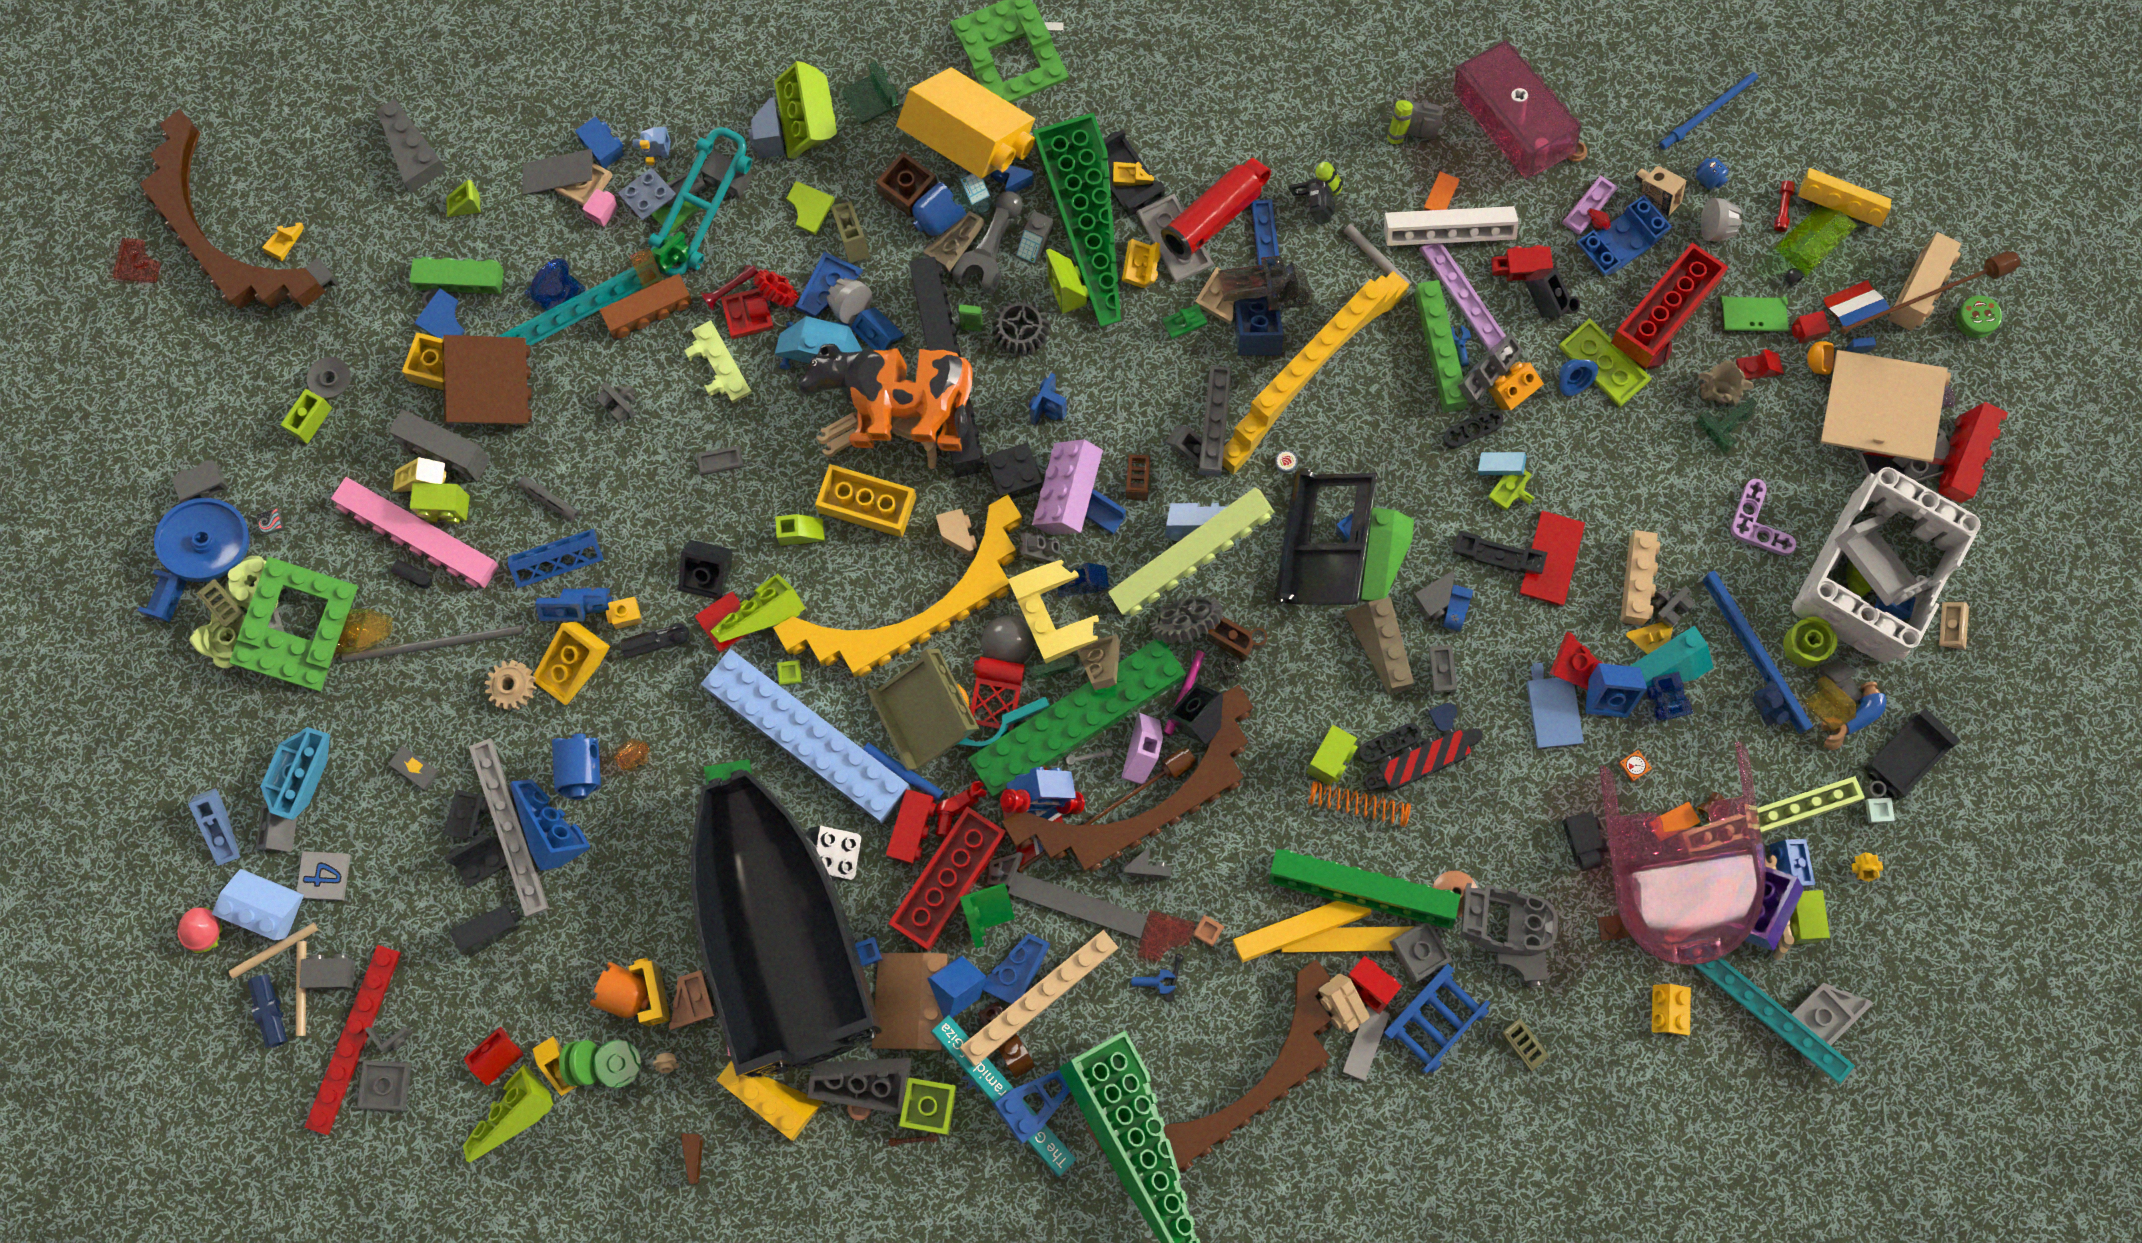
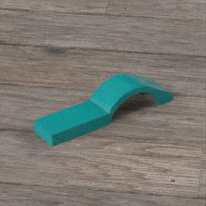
M1043 697L1002 715V725L999 732L993 738L975 742L966 737L956 745L985 748L1007 734L1010 725L1036 715L1051 705L1048 699Z

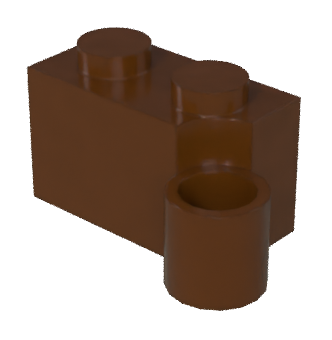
M1223 616V619H1220V624L1215 625V629H1209L1206 640L1246 662L1252 649L1260 650L1266 645L1268 636L1262 628H1255L1250 632ZM1254 635H1260L1263 637L1264 641L1261 643H1256L1253 641L1252 637Z

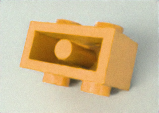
M1517 362L1513 364L1507 374L1499 376L1494 384L1488 388V391L1501 410L1514 409L1544 385L1531 363Z

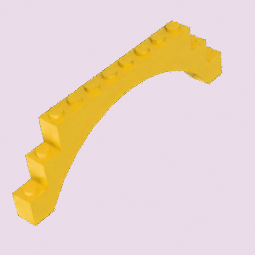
M1394 271L1386 278L1381 275L1375 282L1370 279L1252 401L1250 412L1235 427L1233 437L1224 446L1222 465L1234 475L1250 458L1277 418L1313 375L1361 328L1382 313L1392 310L1406 295L1409 284Z
M1009 495L990 504L984 537L974 561L963 578L943 599L923 613L901 623L877 629L847 631L821 627L792 616L773 628L789 655L792 653L797 655L806 649L805 646L809 644L821 666L825 664L827 666L833 665L839 660L838 657L842 655L853 676L864 677L871 673V668L878 664L883 666L892 660L891 657L895 654H905L911 649V645L919 642V644L926 642L931 638L930 634L937 630L939 632L947 630L951 626V622L957 619L962 621L970 615L969 612L976 608L981 610L989 605L991 599L995 597L1000 599L1009 593L1008 590L1011 589V585L1000 565L1010 564L1017 555L1016 549L1007 536L1006 531L1009 533L1016 531L1022 523V516Z

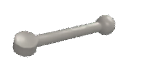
M1107 748L1103 752L1084 756H1068L1066 763L1073 765L1077 761L1101 756L1111 757L1113 750Z

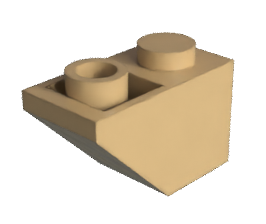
M962 508L936 515L942 541L970 557L974 556L973 549L977 548L974 535L969 536L967 528H971L969 516L963 514Z

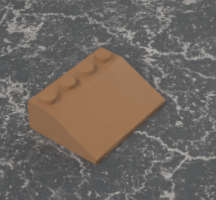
M881 953L883 960L879 961L877 966L875 1009L882 1032L880 1034L875 1032L876 1038L872 1040V1049L943 1052V1046L930 1033L944 1018L927 978L948 964V955L941 953Z

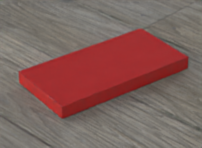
M1541 511L1531 548L1548 552L1542 574L1524 573L1519 592L1520 595L1564 606L1585 522Z

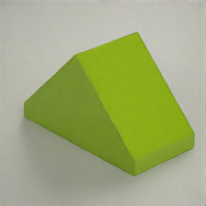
M471 180L465 181L446 197L447 217L481 213L479 192Z

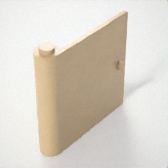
M1837 350L1832 369L1833 376L1821 443L1933 462L1945 386L1949 385L1951 373L1947 372V368Z

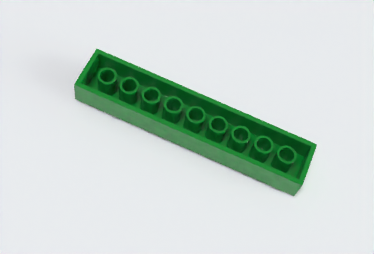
M1155 639L1118 663L1116 685L1094 690L1091 681L1087 682L969 757V764L979 780L984 784L992 800L995 801L1007 789L1006 783L1015 780V776L1028 774L1030 769L1035 767H1043L1045 769L1185 680L1186 673L1163 640L1158 641Z

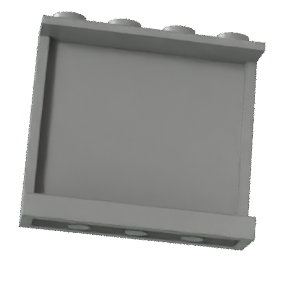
M1881 514L1853 525L1834 540L1886 606L1895 603L1897 606L1928 589L1927 583L1933 580V578L1929 577L1918 583L1877 531L1878 528L1888 522Z

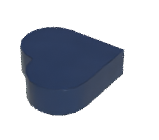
M1445 703L1428 711V714L1436 729L1443 733L1453 727V719L1457 715V709L1453 704Z

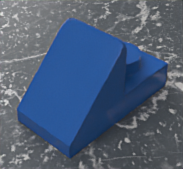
M1011 165L1004 172L997 169L990 173L991 177L998 182L1003 183L1007 181L1005 192L1012 191L1016 193L1033 184L1034 181L1033 171Z

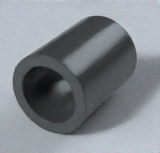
M1874 781L1864 789V795L1867 799H1877L1886 793V786L1881 781ZM1872 787L1877 789L1878 794L1873 792Z

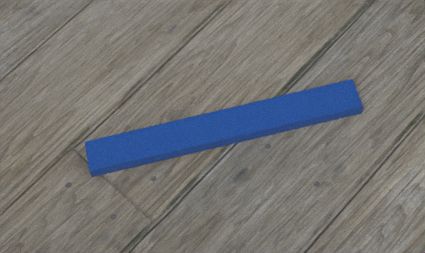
M1715 570L1708 573L1702 579V582L1767 685L1770 681L1777 684L1779 693L1782 694L1784 699V708L1788 712L1789 719L1798 734L1806 732L1813 727L1809 718Z

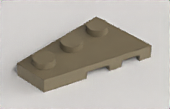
M969 211L963 219L954 224L923 251L926 258L935 257L936 264H941L942 268L950 272L985 223L982 217Z
M1117 634L1098 639V641L1077 650L1094 690L1109 688L1117 684L1120 640Z

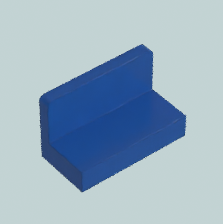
M875 307L861 311L851 326V329L874 350H889L894 341L904 337V334Z
M1092 489L1085 517L1114 535L1126 518V510Z

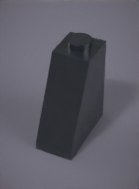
M503 905L448 932L459 952L472 957L521 928L518 923L521 918L515 908L511 909Z

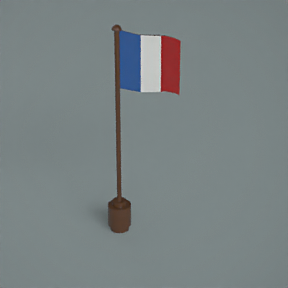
M2014 251L2002 252L1986 259L1984 270L1892 308L1871 287L1869 280L1825 297L1824 304L1840 321L1842 325L1841 332L1847 334L1848 330L1986 274L1992 279H1997L2012 273L2020 266V258Z

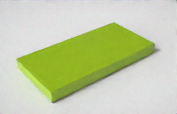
M1589 318L1561 342L1558 348L1570 360L1587 359L1594 361L1598 365V374L1593 382L1620 408L1648 384L1652 378L1627 354L1612 345V339Z

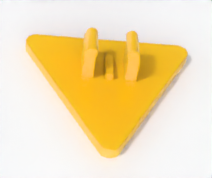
M1663 622L1629 631L1626 636L1645 653L1649 654L1671 640L1673 627L1670 628Z

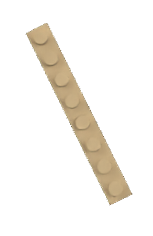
M1102 930L960 1046L959 1050L973 1067H976L1112 955L1119 947Z

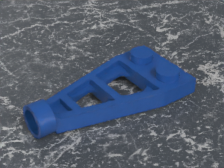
M1060 1070L1010 1090L992 1105L1019 1144H1022L1042 1129L1071 1090ZM1056 1079L1062 1090L1051 1099L1043 1086ZM1031 1093H1038L1044 1101L1043 1108L1036 1116H1032L1022 1102L1023 1097Z

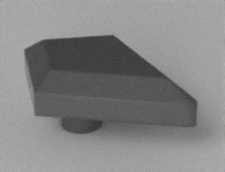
M1019 852L990 861L987 884L999 885L1004 883L1006 886H1010L1024 854Z

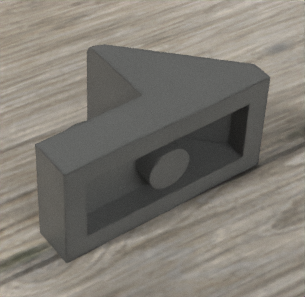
M1836 659L1818 668L1841 708L1863 698L1852 679V676L1857 674L1856 671L1840 659Z
M1148 847L1124 869V875L1170 879L1172 867H1167V863L1153 862V865H1148L1150 847Z

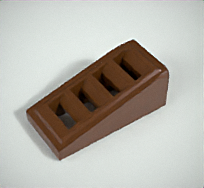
M1128 454L1126 499L1148 501L1150 455ZM1132 463L1145 464V467L1132 466ZM1132 471H1133V472H1145V475L1132 474ZM1131 480L1144 481V483H1131Z
M681 1133L689 1184H698L704 1136Z

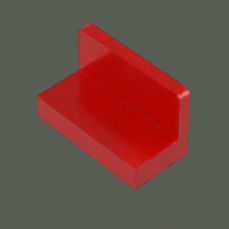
M500 1026L469 1053L464 1060L469 1070L488 1086L521 1058L523 1052L511 1041L507 1032Z

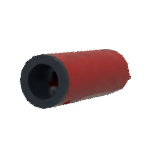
M1255 158L1249 159L1245 165L1234 166L1161 230V237L1166 247L1179 259L1187 260L1260 196L1261 187L1267 183L1271 176V169Z

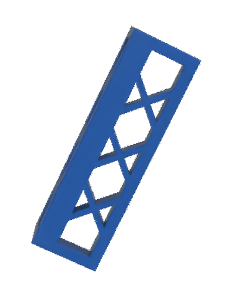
M593 528L508 556V566L517 588L602 561L604 558ZM591 546L594 547L597 554L590 558L581 555L585 548ZM569 554L574 556L575 559L572 564L566 565L560 562L562 556ZM545 561L554 564L552 569L547 572L538 568ZM524 568L532 571L530 577L520 580L517 573L518 570Z

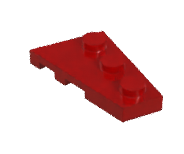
M1566 632L1549 674L1588 691L1589 677L1598 663L1602 662L1596 659L1587 647L1578 642L1571 632Z

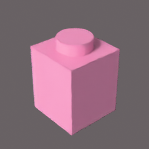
M596 189L582 209L587 218L604 227L617 210L618 205L615 201V196L610 192H602Z

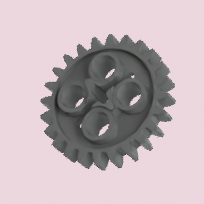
M1199 594L1197 597L1190 595L1187 599L1181 597L1180 601L1173 600L1171 605L1165 604V609L1159 608V613L1153 614L1154 618L1150 619V627L1154 638H1157L1158 641L1163 640L1164 643L1171 641V644L1177 640L1180 643L1185 639L1191 641L1192 637L1200 638V634H1208V629H1215V625L1220 624V619H1223V610L1219 600H1216L1214 596L1211 598L1209 595L1202 597Z

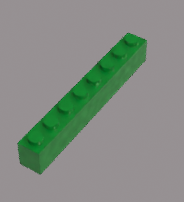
M1276 849L1268 884L1451 930L1456 920L1460 901V894H1456L1451 890H1440L1432 888L1427 884L1408 882L1404 878H1392L1380 872L1372 873L1364 871L1359 867H1348L1340 865L1335 861L1320 860L1312 855L1296 854L1288 849Z

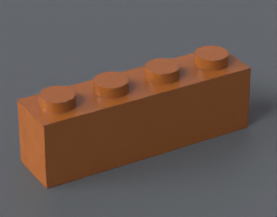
M677 274L599 310L612 337L624 338L629 335L630 331L637 328L644 329L649 326L650 322L656 319H666L670 313L676 310L683 311L693 302L680 274Z

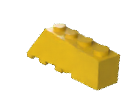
M732 1061L716 1080L793 1141L824 1103L821 1100L807 1098V1094L764 1075L760 1078L752 1079L736 1076Z

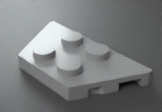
M1821 983L1791 1014L1831 1046L1874 1003L1870 1000L1856 997L1847 991H1840L1834 986ZM1802 1055L1804 1062L1807 1066L1813 1064L1811 1061H1809L1806 1057Z

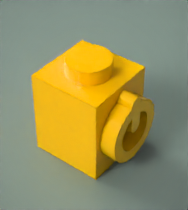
M635 597L608 603L609 610H606L607 620L609 624L613 623L615 629L642 623L638 602Z

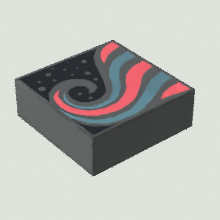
M278 508L256 514L259 531L262 536L284 530L281 513Z

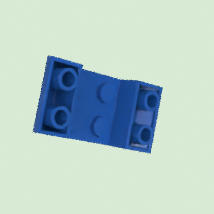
M1643 195L1627 206L1623 215L1611 222L1610 229L1607 231L1601 229L1597 233L1593 230L1578 240L1576 244L1603 275L1616 273L1650 249L1672 226L1648 198Z

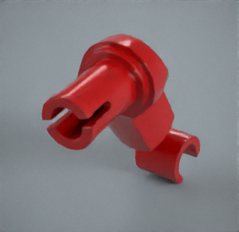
M974 781L970 789L938 804L935 813L938 815L936 836L946 838L951 831L952 818L962 814L967 806L969 808L973 807L979 801V797L983 798L986 796V791L980 789L984 787L982 782Z

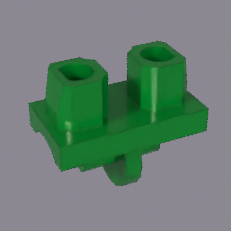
M680 231L675 236L668 235L664 239V246L661 248L655 247L650 251L653 262L658 263L663 272H667L678 261L684 263L689 258L687 253L689 246L685 242L684 232Z
M1198 304L1187 309H1180L1178 313L1162 319L1171 340L1207 325V320L1203 316Z

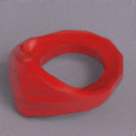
M1592 208L1587 210V214L1590 216L1595 229L1605 231L1610 229L1611 222L1607 213Z

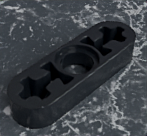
M1490 410L1446 430L1443 442L1448 448L1456 449L1491 434L1501 428L1504 421L1503 415L1497 410ZM1490 416L1493 419H1498L1496 425L1489 423L1485 426L1486 430H1484L1483 424L1489 421ZM1469 425H1476L1479 428V433L1472 435L1467 431V427ZM1461 429L1463 430L1464 435L1458 437L1456 443L1454 440L1449 441L1450 434L1457 436L1461 434Z
M1408 723L1365 742L1359 749V758L1364 763L1372 764L1412 746L1421 738V729L1414 723ZM1407 729H1410V731L1415 730L1414 739L1412 740L1411 737H1407L1402 740L1404 745H1401V740L1396 733L1399 732L1401 737L1407 733ZM1393 738L1396 741V747L1392 750L1385 748L1383 744L1384 739ZM1376 742H1379V747L1384 754H1381L1380 750L1373 754V758H1370L1369 755H1364L1366 747L1373 750L1378 746Z

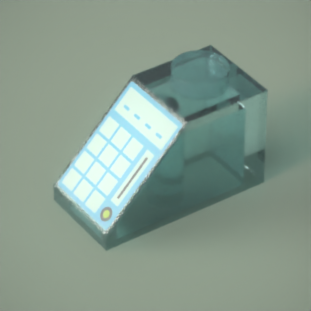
M969 171L958 175L962 194L972 212L983 213L987 211L993 204L983 178L980 179Z

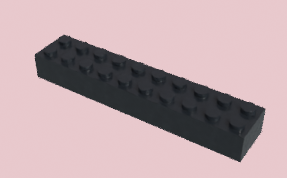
M935 257L910 261L911 277L927 350H946L957 353L961 358L941 264H936ZM970 393L965 405L968 429L965 436L959 440L962 451H950L955 478L981 473V466L985 465L977 424H975L974 410L970 401Z

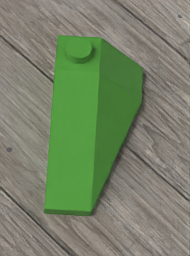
M1373 507L1366 549L1367 556L1364 565L1361 600L1375 601L1386 598L1412 542L1414 519L1396 510Z

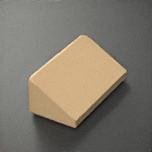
M1942 602L1939 646L1966 650L1969 606L1966 602Z

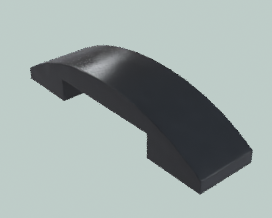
M1460 530L1453 550L1454 553L1474 561L1528 574H1542L1548 552L1525 547L1524 550L1481 539L1480 535Z

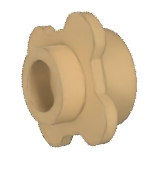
M672 1053L659 1054L656 1056V1061L653 1062V1066H656V1071L661 1073H669L675 1068H679L675 1055Z

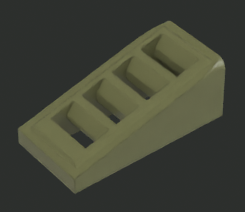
M213 579L196 593L225 628L230 627L246 614L216 579ZM215 587L218 591L207 598L205 594ZM221 594L223 598L213 605L211 601ZM227 601L229 604L219 612L217 608ZM233 608L234 612L224 618L223 615Z
M1520 1018L1500 1033L1501 1037L1531 1072L1549 1057L1548 1053ZM1520 1029L1522 1032L1513 1039L1511 1035ZM1526 1036L1528 1040L1519 1047L1517 1042ZM1532 1043L1534 1048L1527 1054H1524L1523 1050ZM1538 1051L1541 1055L1530 1062L1528 1058Z

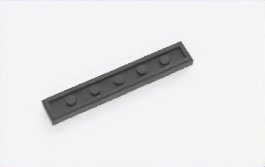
M1210 366L1198 473L1201 475L1221 477L1232 368Z
M1016 872L1008 891V895L1141 939L1148 916L1018 872Z

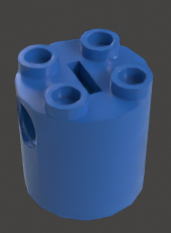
M582 733L573 734L571 739H552L555 792L571 800H582L588 798L591 792L601 789L598 739L586 738V734Z

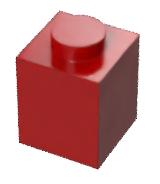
M1824 311L1799 316L1792 326V334L1794 338H1798L1799 344L1823 339L1831 331Z

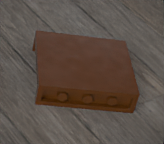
M466 335L443 336L444 427H453L454 424L522 425V428L527 427L528 422L532 421V409H528V401H531V387H527V379H530L531 369L530 366H527L526 358L530 357V346L526 345V338Z

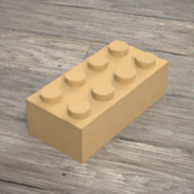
M1937 232L1922 249L1894 307L1941 288L1943 282H1946L1952 273V270H1950L1951 265L1957 262L1961 254L1958 250L1962 243ZM1942 292L1890 313L1887 320L1910 331L1916 326L1920 327L1925 318L1931 315L1935 307L1932 304L1934 300L1939 298Z

